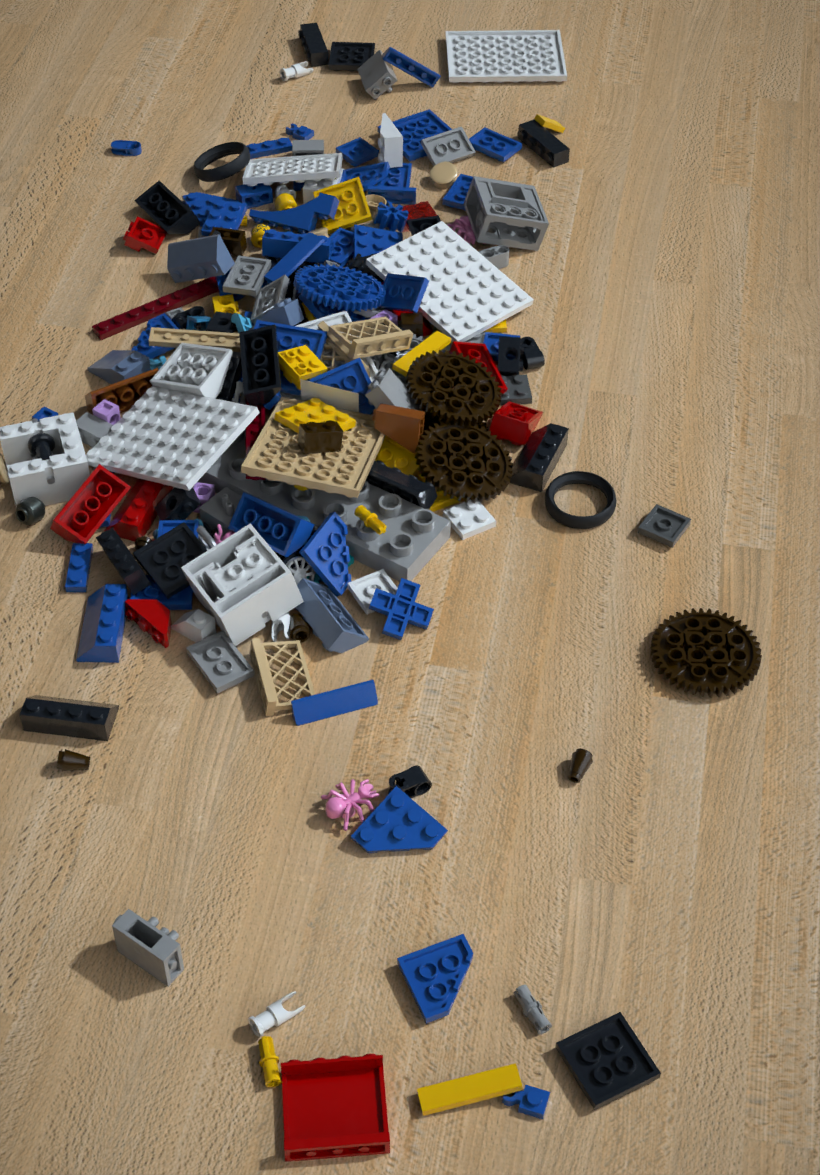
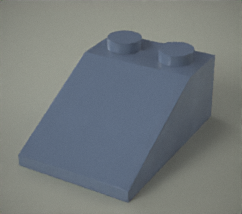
M286 298L274 304V308L270 309L259 320L294 326L304 320L298 299L291 300V298Z
M112 350L87 369L99 378L114 384L150 371L151 367L149 357L138 351Z

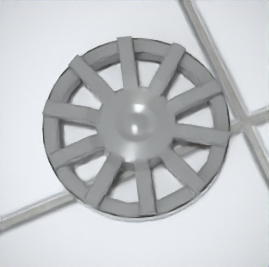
M294 557L286 563V566L292 572L296 584L302 578L314 581L316 572L303 557ZM302 560L301 566L299 567L297 561ZM294 563L295 567L293 569L290 568V566Z

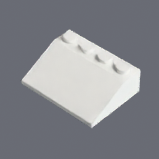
M181 343L150 382L154 387L216 399L222 390L233 351L226 348Z

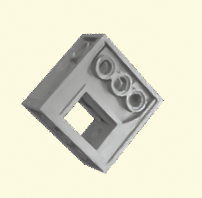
M473 176L464 206L476 242L538 251L549 222L535 186Z

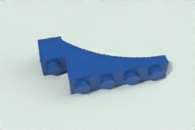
M320 193L315 199L295 208L282 211L250 209L249 216L257 224H263L264 222L273 228L279 226L283 227L286 231L292 232V230H295L299 234H304L315 230L318 218L328 221V219L334 220L339 200L335 196Z

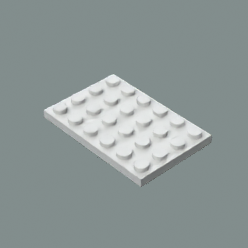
M342 153L250 159L242 178L243 185L255 186L258 183L271 185L273 182L286 184L289 181L302 183L305 180L317 182L327 178L328 180H336L340 178Z

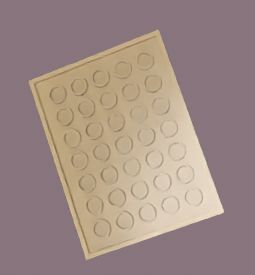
M281 397L241 465V473L251 477H263L270 481L286 482L289 485L305 486L308 489H319L327 493L342 494L349 498H358L386 436L374 428L375 421L372 420L373 415L335 408L356 420L354 428L343 432L341 452L303 454L297 445L298 433L277 422L274 418L276 412L305 401Z

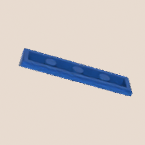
M389 47L382 54L384 61L432 88L441 77V75L392 47Z
M308 233L265 274L264 278L270 284L283 275L289 277L325 240L313 233Z
M369 680L291 701L292 716L295 724L300 726L377 705L378 699L374 680Z

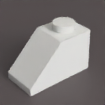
M196 609L183 614L171 626V629L197 643L216 634L215 618L200 609Z

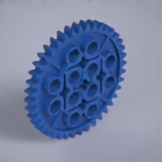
M316 264L314 266H304V268H300L295 273L293 283L295 290H298V293H302L301 296H306V299H311V302L317 301L318 305L324 304V307L330 306L331 309L336 307L338 310L342 308L345 311L350 309L354 312V309L361 312V309L367 311V309L372 310V308L376 309L377 306L380 307L383 304L386 295L385 288H383L384 285H381V282H378L377 279H373V276H367V273L362 274V271H355V269L350 270L349 267L343 268L341 265L336 267L334 264L332 266L328 264L326 266L322 264L319 266Z

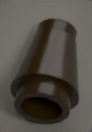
M293 614L290 620V637L294 641L300 640V643L305 642L309 638L310 629L300 614Z
M579 748L576 749V752L572 753L568 775L570 781L580 783L593 763L591 752Z
M66 749L65 751H59L58 769H62V771L89 770L90 756Z

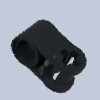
M194 306L174 315L172 322L179 329L186 330L187 316H205V310L201 306ZM196 322V329H201V322Z
M531 337L521 338V344H524V354H520V359L523 361L524 368L529 370L544 366V355L535 340Z
M416 765L390 777L388 794L397 786L406 795L413 798L428 792L432 787V782L423 769Z

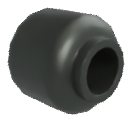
M29 497L17 504L16 517L20 522L32 525L44 518L45 505L38 498Z

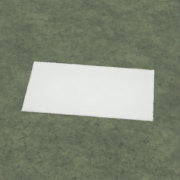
M300 379L301 401L319 398L322 402L335 408L359 413L358 393Z

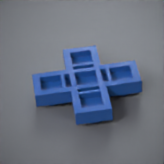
M401 578L395 595L376 588L369 609L388 616L382 634L402 640L407 623L427 630L434 609L415 602L420 584Z

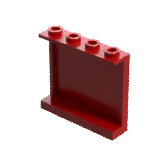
M383 1055L340 1056L335 1059L315 1058L310 1061L294 1059L281 1063L285 1162L390 1153Z

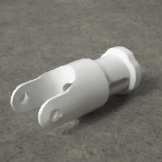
M305 61L291 65V67L286 69L281 68L279 73L281 79L287 81L293 77L299 78L311 74L314 69H306L305 67L308 66V62Z
M289 612L274 622L272 621L271 637L273 642H277V634L281 630H284V636L286 639H289L291 620Z
M296 991L267 1006L266 1011L256 1017L251 1016L248 1018L250 1027L256 1036L260 1038L269 1028L274 1025L277 1027L303 1011L306 1007L305 1005L295 1011H286L282 1006V1003L293 997Z

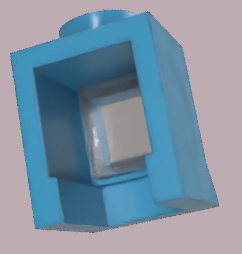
M187 316L186 330L206 331L205 329L212 318L207 316Z

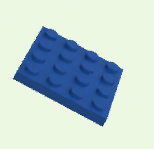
M430 109L392 121L403 136V156L409 162L427 156L421 145L422 139L452 130ZM381 125L377 126V132L379 134L381 130Z
M261 320L256 321L254 329L276 325L278 352L306 345L319 359L321 358L327 339V331ZM280 370V392L301 396V390L293 383H290ZM242 371L238 382H243Z

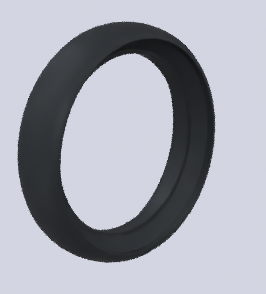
M228 142L217 145L205 151L194 162V172L204 182H215L229 178L248 165L250 161L249 149L241 142ZM240 154L236 159L223 166L203 170L206 166L220 158Z
M573 471L564 473L549 484L545 493V505L548 513L557 522L570 528L589 529L600 526L611 518L616 508V494L611 484L601 476L590 472ZM586 484L600 489L607 498V505L604 510L596 515L575 516L560 510L555 504L554 495L563 486Z

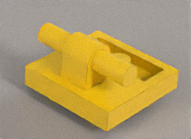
M306 345L278 352L279 367L283 372V376L299 390H301L300 379H311L328 370Z

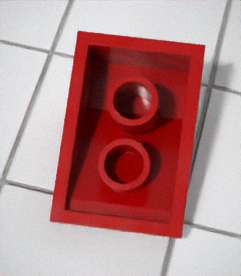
M509 401L498 409L496 413L494 412L490 426L491 435H497L496 439L509 440L517 446L524 445L536 428L543 412Z

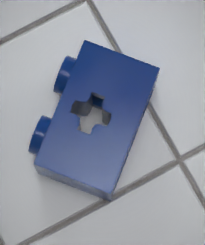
M258 183L255 186H248L247 184L235 186L236 200H239L240 203H247V209L273 203L270 185Z

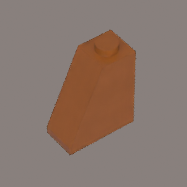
M381 403L373 412L374 428L410 452L415 453L421 434L423 435L425 412Z

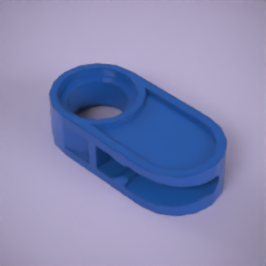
M116 140L111 143V151L115 155L137 156L142 153L141 143L138 141Z

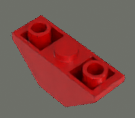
M127 599L125 601V614L130 621L136 622L143 632L150 634L156 643H160L167 648L170 642L172 626L170 610L157 599Z

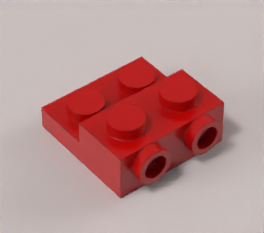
M137 216L135 222L131 221L128 231H126L123 237L124 245L140 252L141 248L157 254L167 232L160 226Z

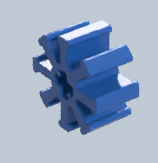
M387 201L386 205L380 202L373 222L374 224H380L379 229L384 230V228L388 227L390 231L396 232L398 230L403 232L409 212L407 210L402 211L403 206L400 204L397 207H393L391 201Z

